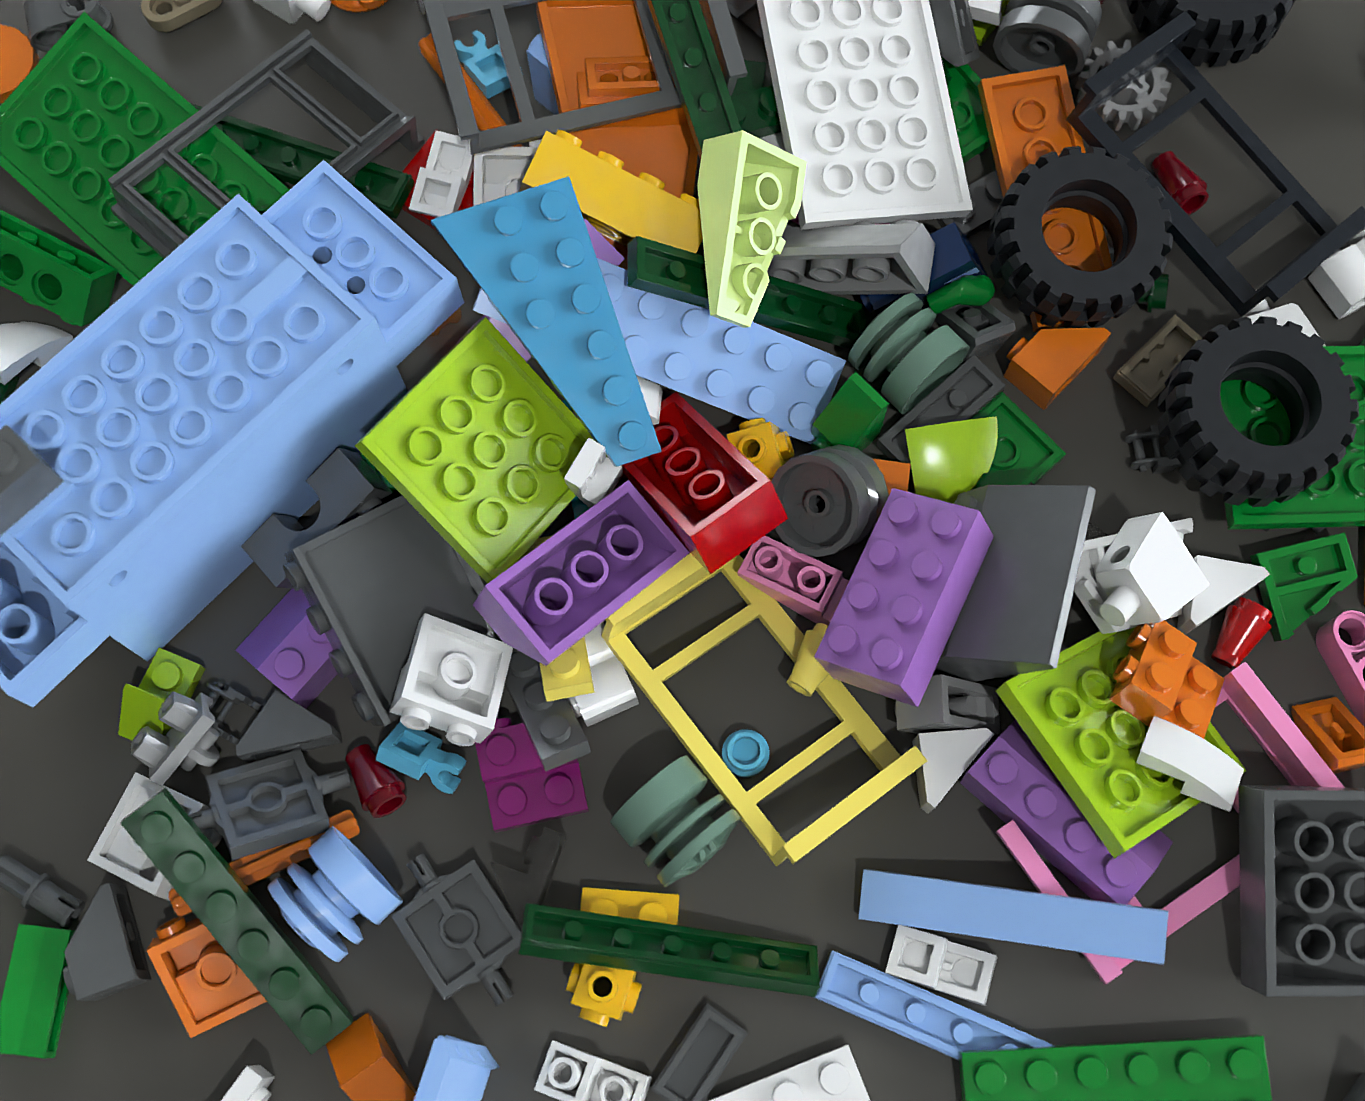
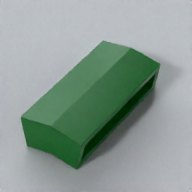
M18 924L0 1004V1054L55 1058L69 990L63 976V969L67 966L64 951L75 933L74 930Z

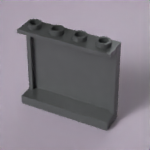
M403 496L395 498L284 553L288 563L283 565V569L289 583L295 591L302 589L311 606L306 609L311 625L319 635L325 633L333 648V651L329 652V658L334 669L342 679L348 677L356 692L355 695L351 696L356 711L363 721L367 722L370 720L373 726H385L391 723L390 718L397 715L390 712L401 669L409 658L418 622L425 613L503 642L473 606L487 583Z

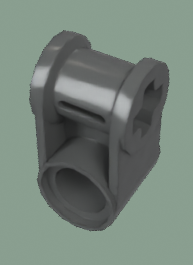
M25 0L23 5L31 44L41 51L49 52L83 12L88 14L108 33L113 26V17L105 6L100 5V0H87L86 3L83 0Z

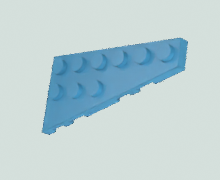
M570 177L561 178L432 219L431 224L444 238L467 272L472 275L487 295L491 304L532 358L540 365L560 395L564 397L574 410L584 427L597 443L605 447L606 456L612 464L618 467L662 452Z

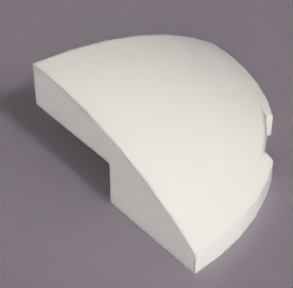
M21 321L19 323L0 324V383L3 385L8 383L31 362L42 368L74 340L73 335L42 323Z

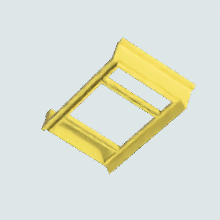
M689 553L606 619L601 637L730 807L740 815L743 824L777 867L787 858L794 864L924 765L927 759L916 746L900 756L843 683L833 679L829 674L815 690L841 723L746 792L663 682L756 618H759L794 664L804 635L775 599L738 576L737 572L744 561L739 554L710 574ZM722 572L748 606L652 670L626 634L713 576ZM852 735L880 772L785 843L756 804L841 741Z

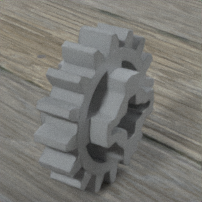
M1125 40L1122 48H1117L1113 41H1108L1104 51L1098 47L1093 48L1090 57L1086 59L1081 74L1077 76L1074 84L1075 88L1080 89L1076 98L1077 103L1086 95V92L1081 88L1082 84L1132 49L1130 40ZM1154 67L1095 111L1105 122L1107 120L1113 121L1115 131L1120 130L1123 122H1128L1132 130L1138 128L1141 120L1149 123L1154 119L1157 112H1161L1168 99L1166 96L1171 88V83L1165 81L1169 69L1167 67Z

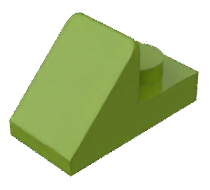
M158 648L139 687L137 688L126 683L123 688L118 735L132 741L139 731L147 726L165 736L172 727L159 720L158 711L162 703L171 692L191 698L206 668L198 663Z

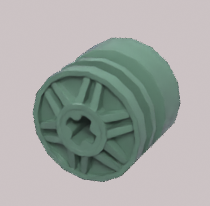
M913 292L905 294L893 302L872 320L855 342L847 360L857 370L865 368L863 376L869 382L879 380L890 373L882 386L881 394L903 415L911 411L953 374L970 349V346L948 325L941 326L927 335L934 323L936 314L930 308L921 310L923 302Z
M687 755L678 758L650 779L625 802L610 821V824L631 848L646 842L650 838L655 841L656 845L644 860V864L649 869L666 857L671 860L657 875V879L665 888L676 880L693 874L708 862L726 844L732 830L742 819L732 809L714 821L712 816L725 803V798L721 794L706 800L702 804L695 799L705 787L707 778Z

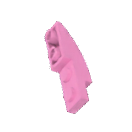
M763 536L752 544L737 572L738 576L814 623H822L828 626L849 583V580L843 578L842 571L808 555L798 553L793 548L767 536Z

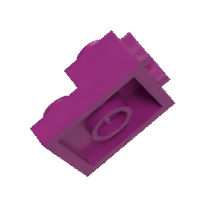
M510 718L496 719L494 730L480 744L475 742L481 777L485 783L493 830L496 833L589 812L578 758L545 772L523 723L512 725Z

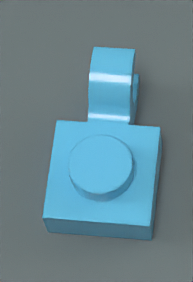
M401 722L397 724L380 744L376 756V761L416 780H419L425 772L429 775L433 785L438 790L447 794H453L459 786L461 779L457 776L467 762L458 754L440 750L442 739L422 730L410 729Z

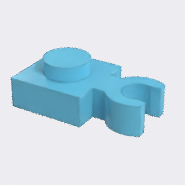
M476 30L472 32L474 46H464L459 40L454 41L459 61L464 64L465 71L485 97L489 99L511 86L499 44L488 49L484 34Z

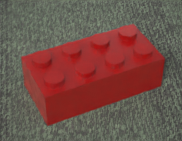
M677 392L661 402L659 424L653 425L662 452L621 465L623 467L622 480L624 482L628 480L685 548L710 574L788 519L771 480Z

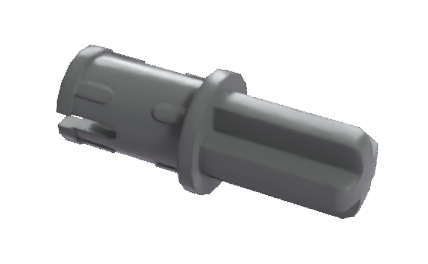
M9 855L0 856V887L21 899V906L23 908L29 909L33 907L58 923L63 929H68L72 925V922L69 920L70 918L73 921L78 919L84 909V901L77 899L52 883V878L49 874L39 875Z

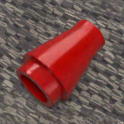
M1238 597L1234 605L1227 606L1216 648L1211 658L1233 670L1240 666L1245 657L1272 628L1269 624L1273 616L1272 612L1252 600Z

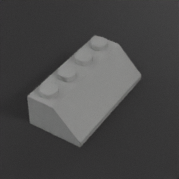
M899 220L895 224H874L868 221H858L853 225L801 230L800 227L786 225L782 238L786 241L781 254L773 256L767 271L769 276L832 295L909 294L912 292L914 294H928L935 242L923 223L913 220Z

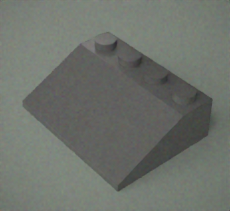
M986 485L958 494L954 504L979 510L994 537L934 670L935 673L975 682L1057 668L1096 489L1089 485Z
M1239 785L1241 985L1266 997L1365 996V788Z

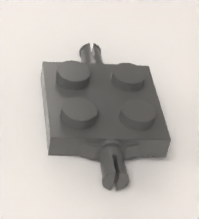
M301 749L205 776L210 796V808L189 814V817L201 831L215 827L217 832L224 837L233 861L326 832L330 829L329 817L323 805V795L351 788L350 778L346 768L317 776L307 766Z
M424 853L418 855L415 858L425 874H423L414 860L408 862L406 866L410 869L422 889L419 890L412 902L391 915L392 919L443 1000L449 999L467 985L482 982L493 999L495 1006H499L505 1001L495 987V984L505 999H509L514 995L498 969L503 965L507 957L519 950L521 929L474 859L454 873L438 877L426 859V855Z

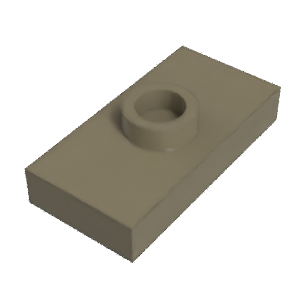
M1174 315L1116 372L1113 379L1147 407L1165 390L1164 383L1170 372L1197 340H1201L1202 337L1177 315Z

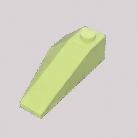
M743 130L703 141L697 187L710 315L747 328L751 326L768 286L769 276L767 271L773 256L781 254L786 241L782 238L788 220L795 219L800 209L807 162Z

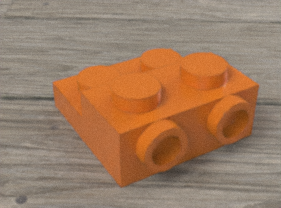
M1166 621L1137 625L1126 642V645L1130 647L1129 653L1119 663L1113 673V679L1117 682L1110 700L1148 727H1150L1153 716H1156L1204 739L1225 679L1194 658L1193 653L1197 643Z
M178 916L160 925L155 930L158 937L153 938L146 951L190 1038L267 1002L199 918L186 922L184 916Z

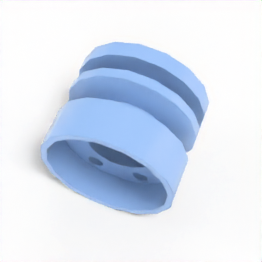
M332 826L308 848L311 859L318 870L312 875L303 867L292 863L287 867V872L298 888L295 889L283 878L276 877L268 885V890L278 904L282 916L293 930L310 946L321 950L333 961L340 962L348 954V950L337 935L338 932L352 943L359 944L363 940V936L353 920L358 913L372 923L379 925L403 901L370 860L343 833Z

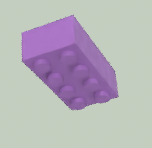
M892 488L814 656L833 679L915 707L919 706L994 537L980 511Z

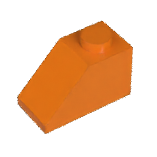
M1106 328L1041 329L1030 341L1023 337L1010 350L1006 358L1011 362L1003 377L1041 409L1045 410L1101 352L1111 332Z

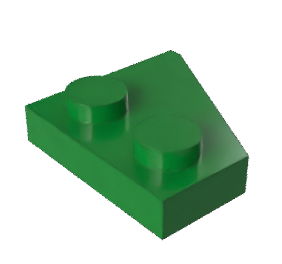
M1345 532L1250 555L1252 565L1265 567L1270 574L1258 583L1264 607L1273 614L1269 624L1272 626L1271 632L1274 642L1289 639L1295 634L1293 631L1310 616L1316 615L1329 603L1330 598L1334 594L1343 591L1358 577Z

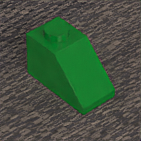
M855 372L848 378L812 424L811 434L815 438L814 442L811 443L812 450L815 451L840 444L863 451L879 436L889 403Z

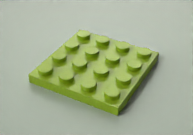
M485 317L354 446L488 584L514 565L576 496L565 483L564 477L588 437L592 440L594 438Z
M1134 628L1102 634L1099 631L1060 652L1057 668L1019 674L1003 683L996 690L999 697L1114 859L1201 802L1180 793L1184 781L1136 763L1149 727L1110 700L1117 682L1113 679V673L1119 663L1129 653L1130 647L1126 645V642ZM1210 722L1204 740L1231 757L1244 769L1243 773H1245L1247 770Z

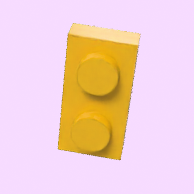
M582 887L580 911L678 925L680 895Z

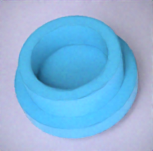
M749 729L735 731L727 737L723 744V762L732 774L744 778L753 777L762 772L769 760V746L764 737L756 731Z

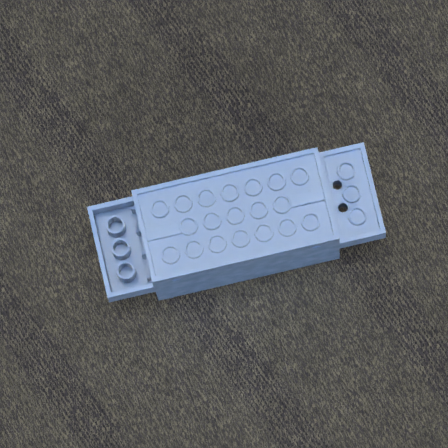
M325 160L319 163L262 215L237 194L0 404V429L7 424L32 446L64 480L62 484L0 536V687L9 696L34 707L109 636L147 662L155 656L158 648H163L254 562L241 546L272 514L291 516L298 520L319 500L317 493L306 480L337 448L362 454L354 445L408 393L397 366L464 304L457 278Z

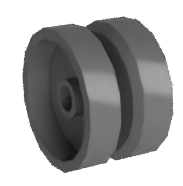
M1009 0L1005 16L1001 20L993 43L996 57L1013 73L1065 65L1068 79L1071 81L1081 74L1091 48V43L1102 17L1099 0Z
M840 444L791 458L777 469L771 481L788 517L786 521L775 528L782 541L795 551L813 557L835 554L848 546L855 545L868 538L889 497L884 475L875 461L858 448Z

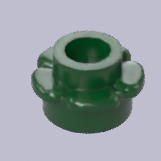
M1161 274L1154 281V285L1139 299V304H1147V311L1149 313H1152V309L1166 310L1169 274Z

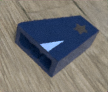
M955 222L930 234L935 242V250L928 294L965 275H985L988 277L975 247ZM905 294L859 295L869 313L875 311L877 314H880ZM915 294L923 302L921 310L930 308L927 300L928 294Z

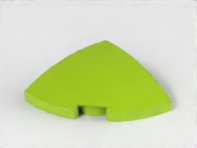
M997 416L905 429L915 494L954 504L958 494L972 490L982 474L988 473L992 465L998 440Z

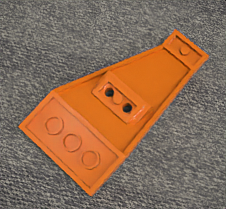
M546 0L536 3L538 22L559 113L660 91L633 0ZM683 107L570 132V134L583 142L580 148L597 156L599 151L609 153L624 162L623 170L639 177L641 172H644L664 182V191L680 198L682 193L694 196L698 152ZM602 235L625 258L618 267L628 270V247Z

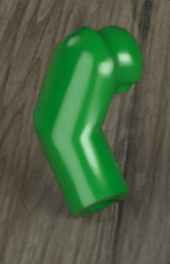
M965 275L927 295V300L932 311L935 314H939L956 305L982 306L993 298L995 288L992 280L985 275Z

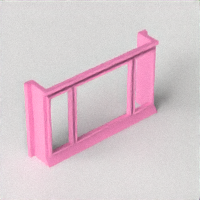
M1246 662L1223 677L1225 680L1215 707L1224 701L1228 703L1291 786L1345 788ZM1239 787L1232 805L1238 814ZM1014 820L996 831L1039 893L1068 896ZM1239 854L1161 909L1169 910L1167 937L1240 886ZM1135 896L1127 904L1143 907ZM1082 952L1104 985L1122 974L1121 969L1134 961Z

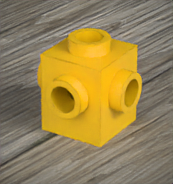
M764 418L745 421L739 424V431L726 434L728 441L771 481L777 469L785 464L789 458L794 457L792 442L787 431L780 432L778 426L770 421L766 422Z
M575 963L566 991L574 993L571 1004L582 1007L578 1017L607 1027L610 1017L621 1020L624 1011L633 1014L642 988V984L634 981L637 972ZM599 977H608L612 982L613 988L608 996L599 997L594 992V982Z

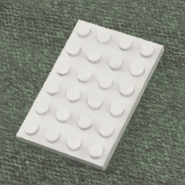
M757 0L785 151L807 162L801 206L798 211L800 229L853 225L858 221L880 224L893 223L899 220L918 221L966 217L973 210L929 0Z

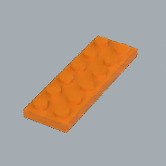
M1065 65L981 79L978 91L1003 197L1020 172L1029 164L1035 165L1041 156L1051 151L1056 152L1059 156L1065 147L1079 146L1081 147V153H1086L1083 138L1066 120L1075 108ZM1068 207L1055 208L1043 214L1042 232L1045 242L1051 252L1061 262L1074 269L1087 272L1103 271L1112 266L1104 227L1096 217L1083 210ZM1034 311L1030 315L1033 332H1038L1041 329L1064 327V321H1058L1054 327L1040 323L1042 315Z

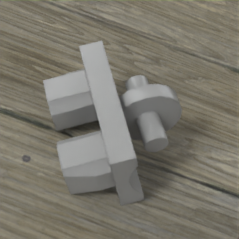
M171 692L162 703L158 711V717L160 721L172 728L164 736L146 726L134 737L131 742V754L143 764L149 766L150 781L162 786L179 765L184 770L190 772L197 763L211 767L218 761L220 754L213 744L219 738L220 733L211 727L215 722V717L209 710L213 704L212 698L200 692L195 700L179 693Z

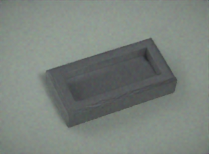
M706 1004L650 1090L665 1101H704L748 1032Z

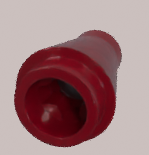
M1173 151L1164 152L1153 160L1151 168L1156 174L1158 182L1188 215L1199 210L1207 202L1209 197L1206 191L1207 183L1179 160Z
M369 744L360 745L346 755L345 761L350 768L362 809L370 811L374 818H381L393 813L404 804L407 799L403 791L405 783L387 765L376 761L377 755Z

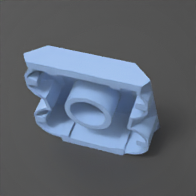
M438 1035L437 1039H434L414 1101H481L492 1069L499 1068V1065L486 1046L450 1035Z

